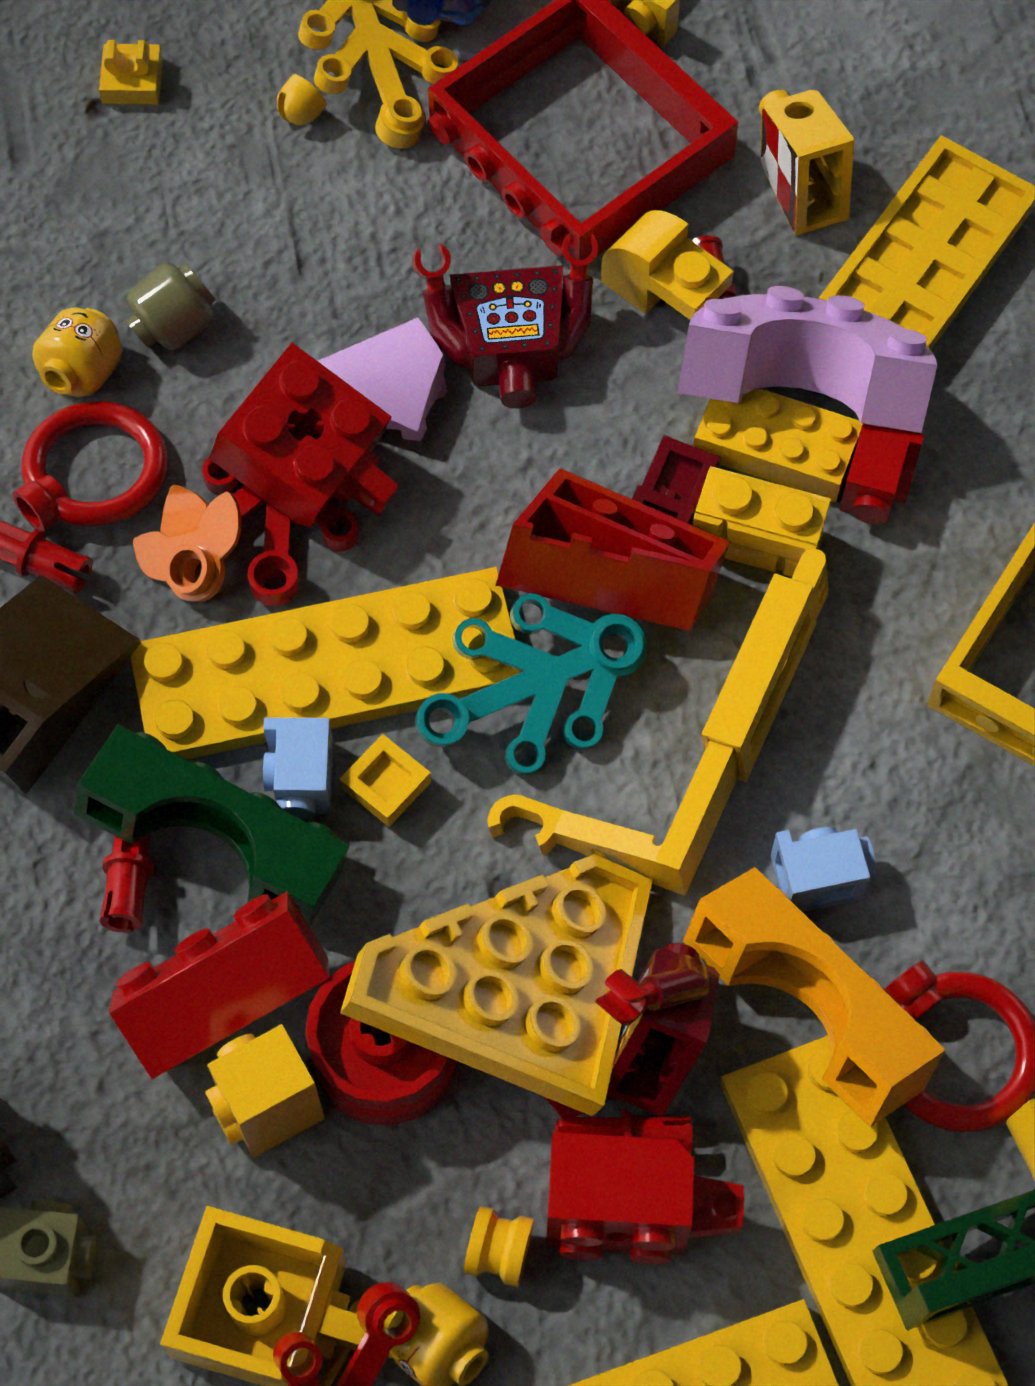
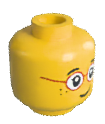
M73 307L62 310L39 336L33 345L32 358L42 382L50 390L63 395L86 397L93 395L101 388L121 361L123 348L117 327L105 314L95 309Z
M440 1282L425 1285L424 1287L418 1284L409 1287L406 1291L414 1298L420 1309V1324L415 1335L408 1342L391 1349L388 1355L389 1358L421 1386H452L455 1383L465 1386L469 1384L481 1372L488 1359V1352L484 1349L489 1333L486 1318L451 1287ZM403 1311L391 1313L384 1322V1329L397 1327L403 1319Z

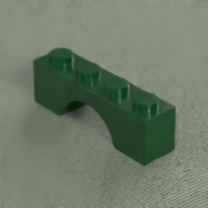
M119 724L116 725L77 783L74 815L130 844L153 831L174 826L199 828L218 836L234 849L245 867L249 885L247 903L265 894H268L271 900L288 891L309 927L340 877L350 847L349 844L339 840L338 836L330 828L316 822L307 823L282 810L279 804L269 796L259 792L249 793L224 780L223 776L213 767L201 762L192 763L167 750L163 743L154 736L144 732L134 733Z

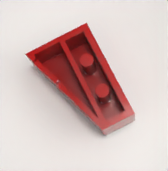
M559 468L513 523L495 586L525 593H534L546 598L690 631L711 599L730 541Z

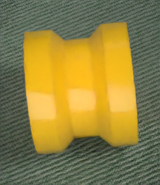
M480 1205L469 1239L463 1274L473 1277H479L485 1272L498 1275L504 1285L518 1288L531 1242L534 1218L520 1215L514 1220L499 1217L494 1208Z

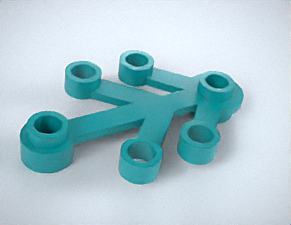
M529 593L521 596L512 606L510 612V619L516 630L528 635L545 630L580 646L558 657L496 633L481 619L470 618L464 620L457 627L453 635V646L460 656L466 659H477L485 656L523 672L461 699L448 693L430 696L422 703L416 714L415 724L419 736L426 743L434 747L451 746L462 738L467 731L469 723L534 696L519 736L509 743L505 751V762L512 772L518 775L532 774L545 761L546 752L543 745L567 681L591 671L579 711L572 713L565 720L562 727L563 738L570 747L577 750L591 748L602 737L603 723L601 719L616 678L627 676L634 672L642 664L646 655L647 642L645 634L633 619L621 614H609L602 616L592 623L549 606L547 600L538 594ZM531 603L540 609L542 617L538 624H527L521 619L519 611L523 604ZM468 628L478 629L484 636L483 647L476 650L467 648L462 642V632ZM615 636L623 642L624 653L621 657L613 658L605 653L603 641L606 637ZM444 711L450 715L452 728L449 732L441 734L431 728L429 717L433 712ZM576 719H586L592 724L594 732L590 740L581 741L574 736L572 724ZM528 744L533 747L536 752V761L532 766L526 767L517 763L514 757V750L517 745Z

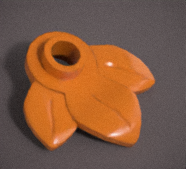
M172 485L165 501L160 532L144 533L133 539L134 552L139 567L149 578L167 581L172 591L183 600L195 603L209 600L221 588L226 570L224 560L234 550L240 539L242 518L239 503L233 493L224 492L208 504L194 491L179 485ZM201 563V574L198 580L196 581L195 570L196 567Z

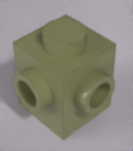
M52 1200L31 1201L30 1209L0 1206V1290L78 1298L80 1280L90 1279L93 1273L96 1258V1238L88 1236L89 1228L78 1214H72L73 1207L71 1205Z

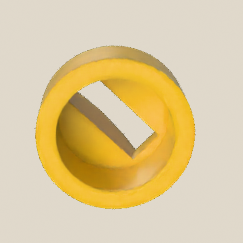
M293 74L288 79L277 96V109L280 116L287 122L298 126L310 124L328 105L326 99L317 88L297 74Z

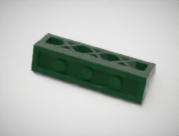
M1035 1190L888 1241L872 1250L907 1331L1035 1284V1240L1020 1233L1027 1210L1035 1208ZM1012 1216L1008 1227L997 1222ZM978 1229L1002 1241L1003 1244L998 1257L977 1264L959 1255L966 1233ZM952 1238L948 1249L936 1244ZM918 1251L943 1263L937 1279L918 1285L912 1290L898 1257Z

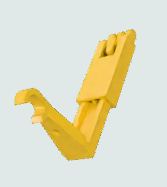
M819 549L806 550L802 554L792 578L774 573L701 733L704 747L703 756L661 845H654L656 842L654 835L568 812L517 794L504 796L491 807L487 822L492 838L504 834V825L509 819L521 817L543 826L541 831L535 835L542 856L548 854L557 843L586 856L596 854L653 879L652 884L685 896L736 781L747 782L816 627V620L829 592L825 554Z

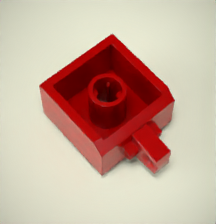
M293 342L289 344L220 429L209 457L210 460L297 524L312 527L334 497L345 504L352 498L379 515L394 497L399 487L396 482L377 467L380 459L371 451L382 437L392 416ZM300 434L303 435L304 438L301 441L295 439L293 436Z
M552 1132L546 1247L560 1248L561 1257L589 1261L601 1259L602 1251L630 1252V1261L662 1265L671 1263L672 1255H684L690 1237L741 1232L744 1218L743 1185L694 1175V1157L677 1139Z

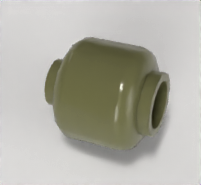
M164 262L127 293V303L134 314L126 320V323L147 348H150L158 341L166 350L178 351L212 323L214 315L210 305L216 298L186 263L178 268L170 262Z

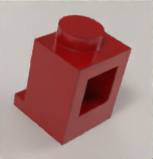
M863 424L846 481L840 511L851 513L866 523H887L893 501L906 503L925 434Z

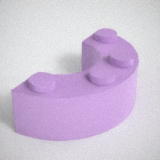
M773 286L768 289L767 294L742 295L708 300L705 302L704 307L700 308L692 316L688 327L677 393L738 403L743 394L757 388L774 386L802 388L825 394L843 402L856 412L860 423L922 433L937 369V361L933 352L926 345L927 339L923 334L905 329L888 319L864 311V304L855 298L832 296L827 301L804 297L802 292L791 287Z

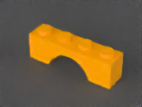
M756 867L700 898L683 942L694 948L706 965L715 968L720 974L719 978L727 986L739 984L771 986L791 994L807 1005L823 1024L830 1042V1061L822 1080L869 1127L875 1125L925 1089L946 1049Z

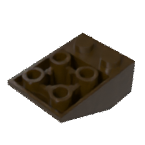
M40 575L0 607V777L24 794H27L141 643L139 638L43 575Z

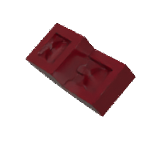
M663 435L642 486L637 485L632 499L693 525L695 510L710 466L719 468L721 464L720 457Z

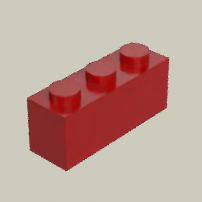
M288 891L271 900L268 894L249 901L235 912L233 917L236 921L213 934L209 928L199 930L176 946L174 951L177 955L156 967H153L150 962L142 963L126 972L117 980L115 985L118 989L112 993L109 1014L151 1080L330 978L328 956Z

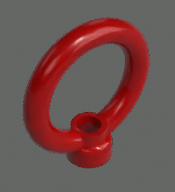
M89 401L65 407L42 421L27 440L21 460V473L24 485L12 493L13 500L29 524L43 532L58 520L79 526H103L123 521L143 510L159 493L168 469V452L165 441L156 426L146 416L128 406L106 401ZM90 425H107L125 431L138 442L144 457L142 472L133 486L115 498L99 502H83L69 498L59 482L46 473V459L53 445L68 432Z
M921 960L884 989L915 1021L940 1001L946 999L966 998L978 1001L994 1010L1004 1020L1015 1044L1016 1056L1013 1072L1006 1085L995 1096L977 1104L956 1105L942 1101L924 1089L921 1093L903 1104L915 1116L941 1129L954 1132H977L1006 1122L1011 1115L1029 1101L1035 1090V1020L1026 1005L1009 988L989 977L971 972H946L935 975L927 963Z

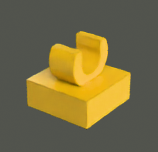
M108 40L106 44H103L99 84L102 104L159 105L163 64L160 44H148L145 40H138V44H117L115 40Z

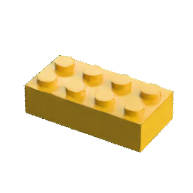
M757 388L743 394L738 403L710 399L695 434L693 446L719 456L721 460L720 465L783 486L831 498V502L836 503L852 462L863 423L826 409Z

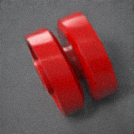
M355 961L347 963L323 982L309 1006L305 1036L320 1089L337 1110L361 1123L393 1126L420 1118L443 1099L456 1076L457 1061L341 1014ZM380 1038H391L390 1044L380 1046L375 1043Z

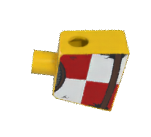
M775 90L768 93L760 101L758 107L761 114L760 160L766 177L793 233L797 236L849 220L854 138L819 91L808 90L791 96L786 90Z

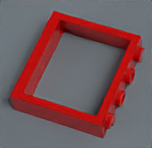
M554 0L428 88L429 118L427 121L434 136L445 145L451 144L465 158L468 168L477 179L482 182L488 180L502 194L509 210L520 219L525 217L540 231L546 246L557 256L563 255L562 244L569 233H571L569 253L574 259L583 260L591 254L592 234L598 242L599 251L597 256H599L619 240L645 213L653 210H662L735 155L739 122L608 0ZM577 38L585 43L691 143L582 223L470 115L471 112Z

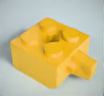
M206 1205L160 1345L173 1360L261 1386H288L287 1380L276 1367L273 1360V1351L277 1342L288 1333L303 1332L310 1336L320 1349L323 1359H332L335 1346L356 1351L365 1335V1331L357 1319V1314L347 1311L350 1296L338 1292L347 1265L344 1249L325 1239ZM264 1289L271 1304L264 1312L261 1308H258V1315L248 1316L241 1303L243 1297L249 1294L252 1299H255L253 1290ZM301 1348L295 1350L289 1356L287 1366L295 1367L302 1364L307 1358L308 1349Z

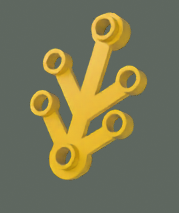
M327 0L320 10L306 12L301 20L298 37L310 49L322 50L327 48L332 42L336 25L346 15L352 16L356 27L335 54H327L319 59L314 74V83L317 88L324 93L333 95L344 92L347 88L351 72L366 55L383 102L375 124L377 136L383 143L393 148L406 149L414 146L422 132L425 116L420 104L414 98L405 94L392 56L419 71L424 79L431 84H435L455 70L458 66V58L453 51L446 47L434 46L428 50L422 48L379 23L376 12L405 27L407 34L420 42L433 40L437 36L442 20L435 18L432 24L426 26L416 24L410 19L411 12L395 8V0ZM311 28H317V29H320V30L323 31V32H317V31H314V30L311 29ZM434 64L442 65V66L445 67V68L437 67V66L434 65ZM326 72L335 73V74H337L339 77L331 76V75L327 74Z

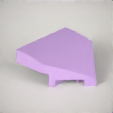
M415 318L318 360V362L391 415L392 418L387 429L401 431L402 438L407 440L421 441L427 430L426 416L435 400L445 397L448 391L443 373L446 368L443 353L419 318Z

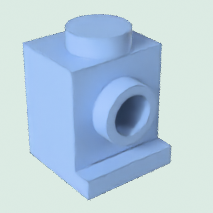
M264 718V734L269 752H265L263 760L264 791H274L276 802L281 809L303 821L312 819L315 814H331L333 737L329 718Z
M821 827L802 834L799 837V841L792 842L789 830L776 832L771 859L779 889L802 912L863 899L870 876L876 874L875 855L872 844L867 836L859 838L857 829L837 833V829L834 827Z

